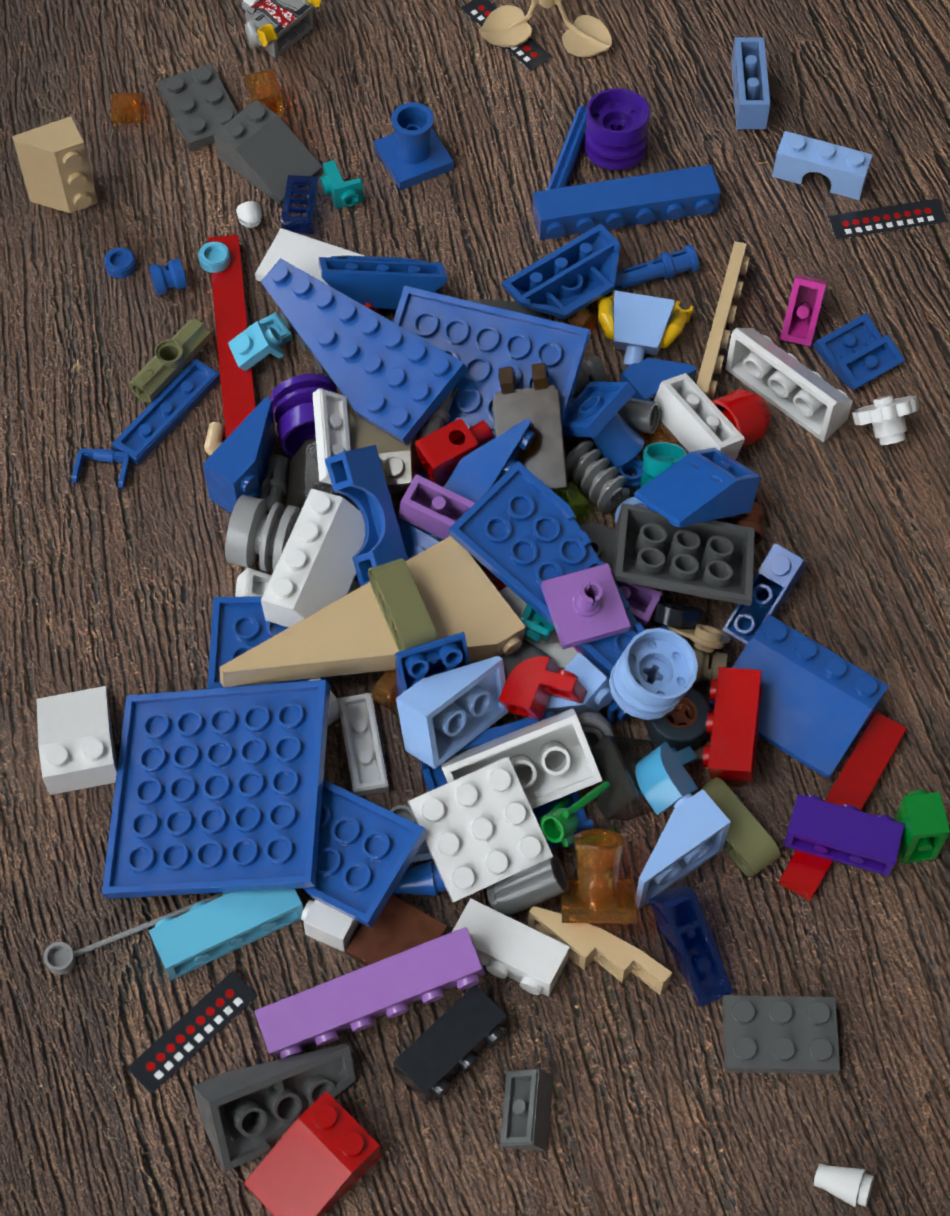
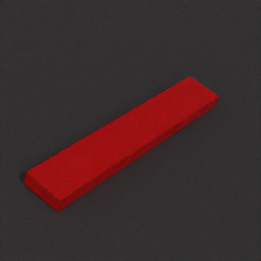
M875 712L825 802L839 806L844 804L852 805L861 812L907 728ZM796 850L778 884L811 901L833 860Z

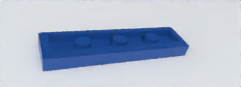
M195 358L112 443L113 450L128 454L129 460L138 466L220 381V373Z

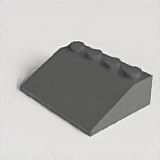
M622 503L613 539L612 562L614 580L751 606L755 528L714 520L708 523L690 524L687 527H676L671 525L668 519L658 512L651 511L646 507Z

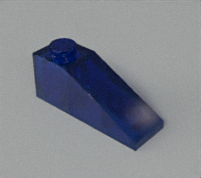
M679 885L649 898L648 900L660 931L698 1006L702 1007L722 998L723 995L733 993L734 991L695 890Z

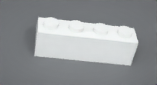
M736 328L732 331L725 370L822 442H825L848 419L853 401L848 398L846 393L834 388L823 380L819 373L808 369L794 355L786 353L775 345L768 336L760 334L754 328Z
M315 489L310 490L261 598L266 621L291 627L350 593L357 576L352 557L363 545L365 523L361 511L343 497Z
M573 708L451 756L441 764L443 773L449 783L505 757H509L532 809L603 781Z

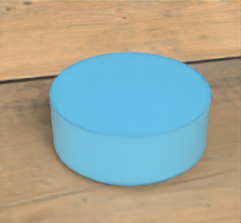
M221 242L206 243L198 252L200 266L207 272H222L230 264L229 249Z

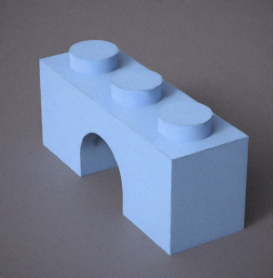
M784 131L776 153L772 177L801 185L805 174L818 172L828 177L831 181L830 193L860 200L873 154Z

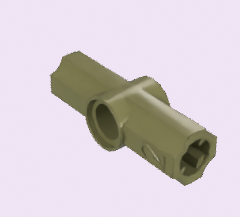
M196 318L194 320L190 319L170 340H164L157 344L154 351L155 356L129 382L130 390L135 393L137 398L145 403L148 401L152 402L187 367L186 365L212 339L211 332L205 327L204 323Z

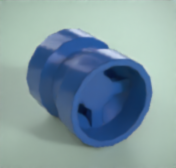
M179 258L169 260L166 266L159 264L148 266L157 296L167 294L168 290L173 287L177 290L187 288L186 277Z

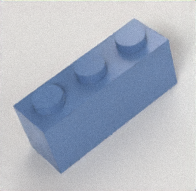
M735 37L731 70L736 129H766L770 110V95L764 37Z

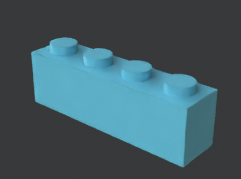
M294 888L224 892L221 897L210 902L201 901L196 903L189 909V912L176 918L171 916L156 923L155 928L148 931L171 981L300 920L303 913V905Z

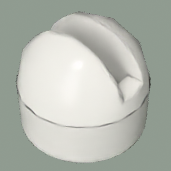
M244 202L236 209L238 220L244 227L254 228L260 224L262 212L257 202Z

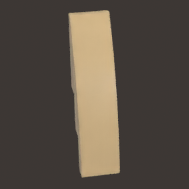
M535 906L530 909L528 925L570 946L569 958L583 970L595 960L620 982H623L632 972L659 995L669 986L672 976L670 970L642 950L617 936L568 915Z

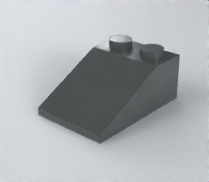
M255 100L214 133L217 158L280 205L323 171L321 164L283 120L258 100Z

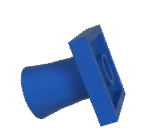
M417 102L404 103L398 106L391 115V122L395 133L373 141L375 152L399 190L454 169V161L432 129L434 121L432 111L427 106Z
M590 382L569 405L563 425L564 436L591 437L597 448L602 452V457H607L610 460L609 468L626 464L644 446V439L618 413L636 391L629 382Z

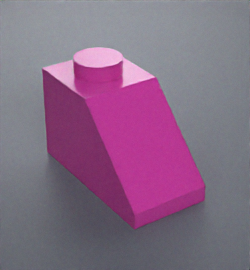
M796 274L780 340L811 346L827 280Z

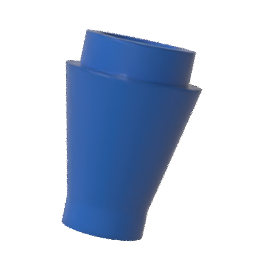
M430 860L407 869L395 888L394 893L395 895L438 896L439 892L447 890L434 861Z

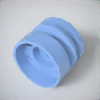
M662 628L642 631L633 637L611 669L609 685L612 697L622 710L633 717L650 720L665 716L675 708L696 680L698 663L694 650L687 640L674 631Z

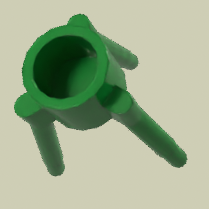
M605 781L567 809L564 807L569 802V798L563 797L549 813L540 818L541 830L545 838L553 843L561 841L564 847H568L575 842L614 836L616 833L614 829L574 834L579 823L576 812L610 787V782Z

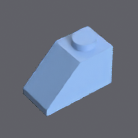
M578 652L564 670L579 677L578 681L587 690L583 703L551 696L544 713L554 711V714L557 715L572 708L576 714L598 712L613 700L609 685L610 677L587 656Z

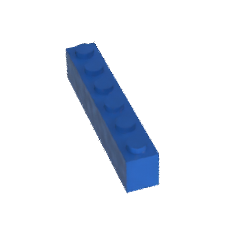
M704 165L533 192L532 213L539 239H556L562 236L584 234L599 224H602L606 229H619L626 226L646 225L651 222L677 220L683 217L715 213L718 211L720 190L712 165Z

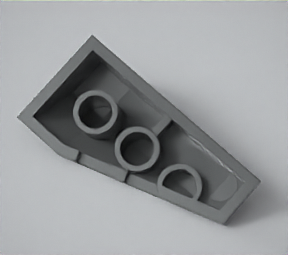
M342 1044L229 1071L193 1085L200 1120L222 1169L227 1171L261 1157L271 1149L269 1144L287 1131L298 1117L322 1094L327 1091L333 1098L356 1081L350 1048L347 1044Z

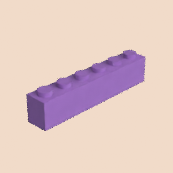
M464 927L257 1009L254 1012L268 1053L275 1058L281 1057L283 1059L302 1054V1047L315 1042L317 1046L332 1043L338 1039L337 1033L351 1028L352 1032L367 1029L374 1025L373 1019L387 1014L388 1018L400 1016L409 1011L408 1005L422 1000L423 1004L435 1002L444 997L443 991L455 986L458 987V990L470 988L480 982L478 977L486 974L467 927Z

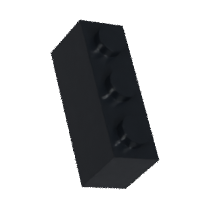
M474 985L393 1061L394 1073L425 1104L433 1097L436 1100L440 1099L452 1087L453 1083L451 1080L460 1071L465 1074L476 1065L480 1059L478 1054L487 1045L492 1048L503 1039L507 1033L505 1030L507 1027V1015L477 985Z

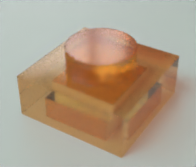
M112 93V124L142 123V93Z

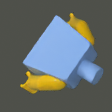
M616 290L612 291L611 296L601 297L597 300L598 319L605 336L614 341V348L626 350L623 363L625 367L643 361L644 354L658 355L660 348H667L683 331L685 324L690 321L694 306L690 305V309L683 310L679 307L680 301H676L674 306L675 300Z

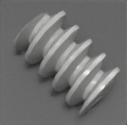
M586 440L573 448L566 456L567 476L572 477V481L577 486H580V490L585 495H589V499L597 504V508L601 512L607 513L618 507L628 497L630 489L627 487L623 488L627 478L624 475L616 478L619 471L616 466L608 468L610 460L607 457L600 459L602 452L599 449L592 450L593 442Z

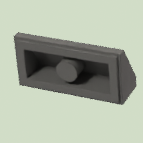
M540 1068L506 1072L500 1147L547 1151L553 1079L551 1075Z

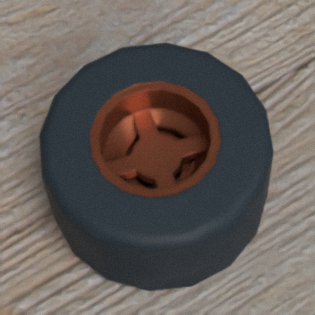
M690 688L670 713L661 718L646 721L648 736L657 747L666 741L670 748L675 747L677 751L689 746L694 751L706 740L707 714L711 712L710 705L701 693Z

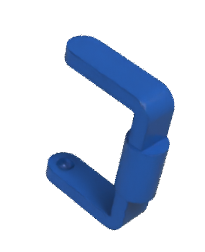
M82 448L77 452L72 473V483L79 482L84 459H90L99 462L122 463L118 487L125 488L130 468L128 454L100 448Z

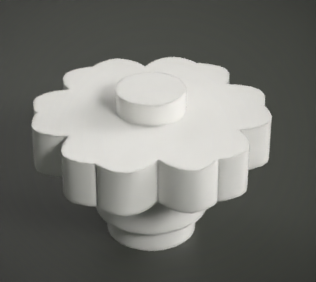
M890 395L874 399L873 405L864 406L852 412L855 425L872 423L875 438H879L880 445H888L906 439L905 432L907 431L904 415L918 411L919 403L917 396L893 399V396Z

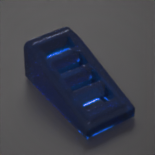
M288 175L281 218L282 229L295 233L313 234L318 177ZM294 185H310V189L294 188ZM293 194L309 195V198L293 197ZM292 204H308V206L293 207ZM291 213H302V214H306V217H304V216H291Z

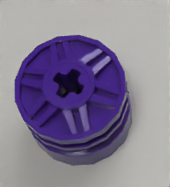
M616 88L601 91L590 99L586 109L585 153L592 163L604 169L626 170L636 166L644 159L647 152L650 109L649 104L641 95L631 90Z
M307 373L291 377L274 388L270 399L272 401L281 447L287 455L299 459L317 457L313 392L321 388L337 393L336 384L330 377Z

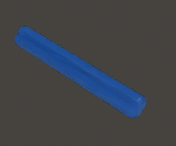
M583 105L579 106L546 190L566 187L585 138L587 107Z

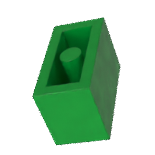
M912 791L903 797L894 817L896 822L904 824L898 850L900 864L936 860L950 833L940 792Z

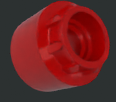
M738 389L712 401L744 436L745 440L741 449L764 437L770 424V412L761 396L754 392L749 393L746 390Z

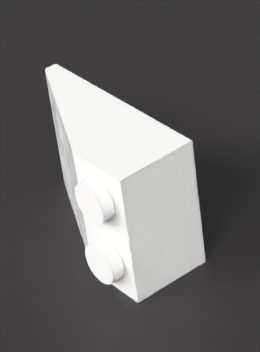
M106 686L38 698V747L42 778L49 794L53 795L116 783L118 763Z

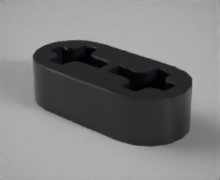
M658 602L653 619L656 622L672 627L696 628V625L701 623L704 611L683 603Z

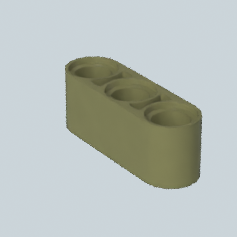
M400 558L369 568L368 576L372 590L399 652L438 640L433 622L405 560Z
M715 777L691 794L693 796L703 789L731 821L723 850L747 877L752 878L781 857L780 850L772 837L723 780Z

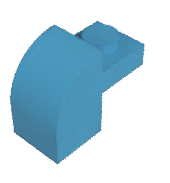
M665 741L636 765L637 783L656 815L673 808L679 799L686 794H692L698 789L685 770L686 766L698 758L690 746L677 751L675 747L670 748Z

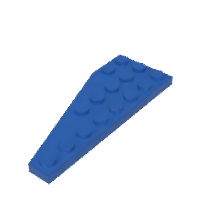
M519 461L470 507L448 531V534L554 628V623L540 587L542 581L605 564L599 560L590 545L591 540L585 531L581 530L576 522L575 514L571 507ZM616 582L617 590L631 625L630 630L575 646L609 677L611 669L633 637L645 630L641 623L636 621L629 609L628 601Z
M323 779L315 887L303 889L311 898L372 928L428 835V832L424 827Z

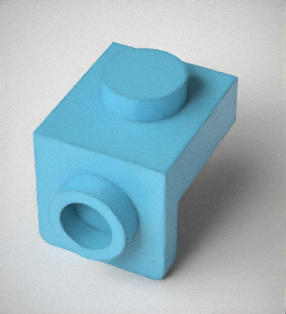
M258 321L228 342L238 367L244 371L250 369L269 354L274 355L278 359L285 355L280 345L282 338L274 328H267Z

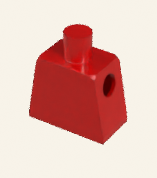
M457 419L415 442L419 465L430 481L444 486L461 458L491 439L493 433L484 420L468 428L463 419Z

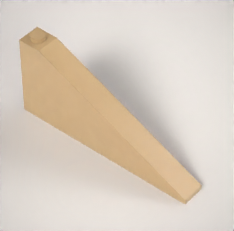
M451 536L405 561L433 622L438 640L464 632L470 662L500 656L503 653L510 655L521 647L526 628L470 553ZM368 582L220 666V683L225 688L396 670L395 653L399 652L371 584Z

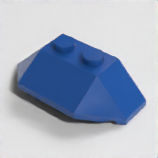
M599 224L504 280L502 287L520 306L566 319L614 290L620 242L602 224Z
M350 255L319 257L318 259L321 277L330 287L362 305L370 302L375 308H383L394 312L397 311L404 286L436 292L447 283V274L441 262L429 263L425 260Z

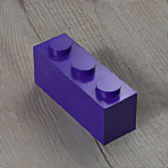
M798 794L792 809L783 846L889 877L896 863L904 824L896 822L895 819L887 815L880 814L874 816L860 812L858 808L852 805L844 804L839 806L825 802L823 798L809 794L804 796Z

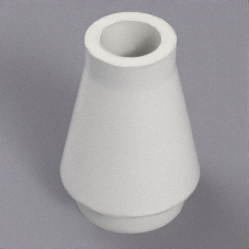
M819 1163L814 1186L829 1192L855 1208L857 1204L866 1207L872 1191L874 1176L866 1174V1169L829 1166Z

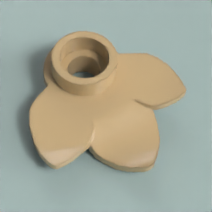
M698 624L695 629L666 625L670 631H674L678 635L695 642L694 647L701 651L712 653L715 649H721L723 644L730 642V637L723 630L708 625Z

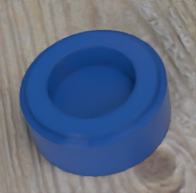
M114 248L107 252L104 257L106 272L113 278L122 279L129 277L136 269L135 256L127 248Z

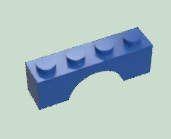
M376 445L344 451L325 459L333 491L350 498L357 505L364 519V542L360 550L352 557L360 587L370 582L368 576L369 568L403 558L405 561L409 560Z

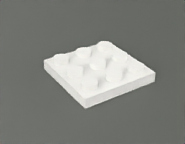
M505 757L407 801L417 824L424 827L428 832L425 838L426 845L452 902L458 901L553 857L509 757Z

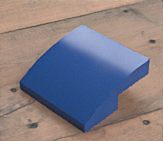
M867 313L820 338L813 344V347L826 365L852 391L905 361L890 336L887 334L882 337Z

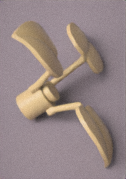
M531 0L532 3L526 16L516 6L504 5L498 7L489 14L485 23L479 29L480 36L493 45L507 48L516 47L526 42L532 35V28L527 22L531 20L536 5L539 4L543 8H552L557 5L565 26L569 28L562 36L563 46L568 53L576 57H591L609 50L612 46L610 32L599 19L590 15H581L572 24L568 19L562 0Z

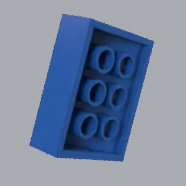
M770 614L751 637L732 667L762 671L764 682L759 737L828 780L871 721L875 712L880 708L889 687L886 683ZM711 700L709 704L710 707L713 709L715 705V700Z

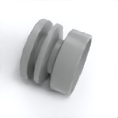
M241 495L233 508L228 525L225 543L226 562L251 568L259 555L260 569L269 572L273 567L274 571L299 517L300 508L288 505L284 509V504L276 502L267 516L266 500Z

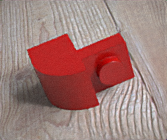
M536 656L524 660L511 671L498 701L510 713L541 721L551 696L582 704L587 690L578 681L579 677L566 670H560L550 657Z

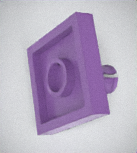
M608 563L542 581L540 587L562 649L630 630L631 625Z

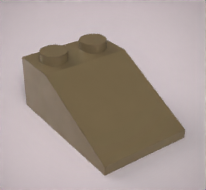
M351 406L349 417L351 450L376 445L390 494H405L416 474L420 476L415 445L418 433L406 446L360 418Z

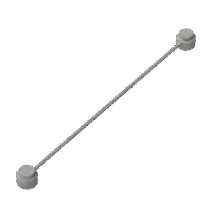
M398 805L390 810L416 823L410 807ZM221 892L219 894H216L201 901L210 902L221 897L224 892ZM196 903L74 952L67 943H52L44 952V962L51 973L64 975L73 969L76 956L156 925V923L164 918L176 917L186 913Z

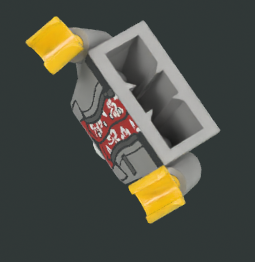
M243 0L242 9L246 11L245 32L250 46L253 48L262 46L276 59L313 29L312 7H318L321 4V0Z

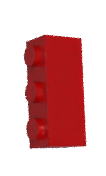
M719 667L718 678L711 679L710 699L715 700L714 712H708L706 732L711 733L710 746L704 745L703 767H708L711 779L718 777L721 780L754 782L764 682L761 670Z

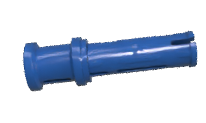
M689 244L680 251L670 254L663 252L658 256V259L617 271L614 291H620L662 277L670 280L676 274L689 270L692 272L698 271L699 261L694 247Z

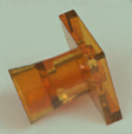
M591 829L577 833L573 837L577 859L578 878H567L569 890L560 894L562 923L637 924V907L632 879H619L625 838L617 832L604 829Z

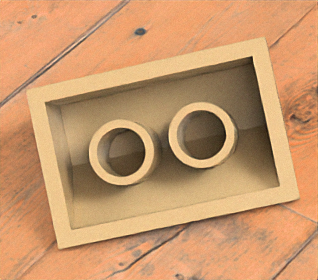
M71 116L12 136L31 202L67 213L85 209L98 203L84 141Z

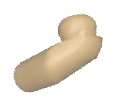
M211 422L208 427L204 450L209 456L223 443L225 426L218 422Z

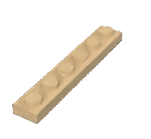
M736 241L733 245L696 383L711 400L714 399L718 382L712 380L714 373H721L724 356L719 355L720 349H727L731 331L726 330L727 323H734L737 306L732 305L733 299L740 300L744 282L739 281L740 275L746 276L750 257H745L747 244Z

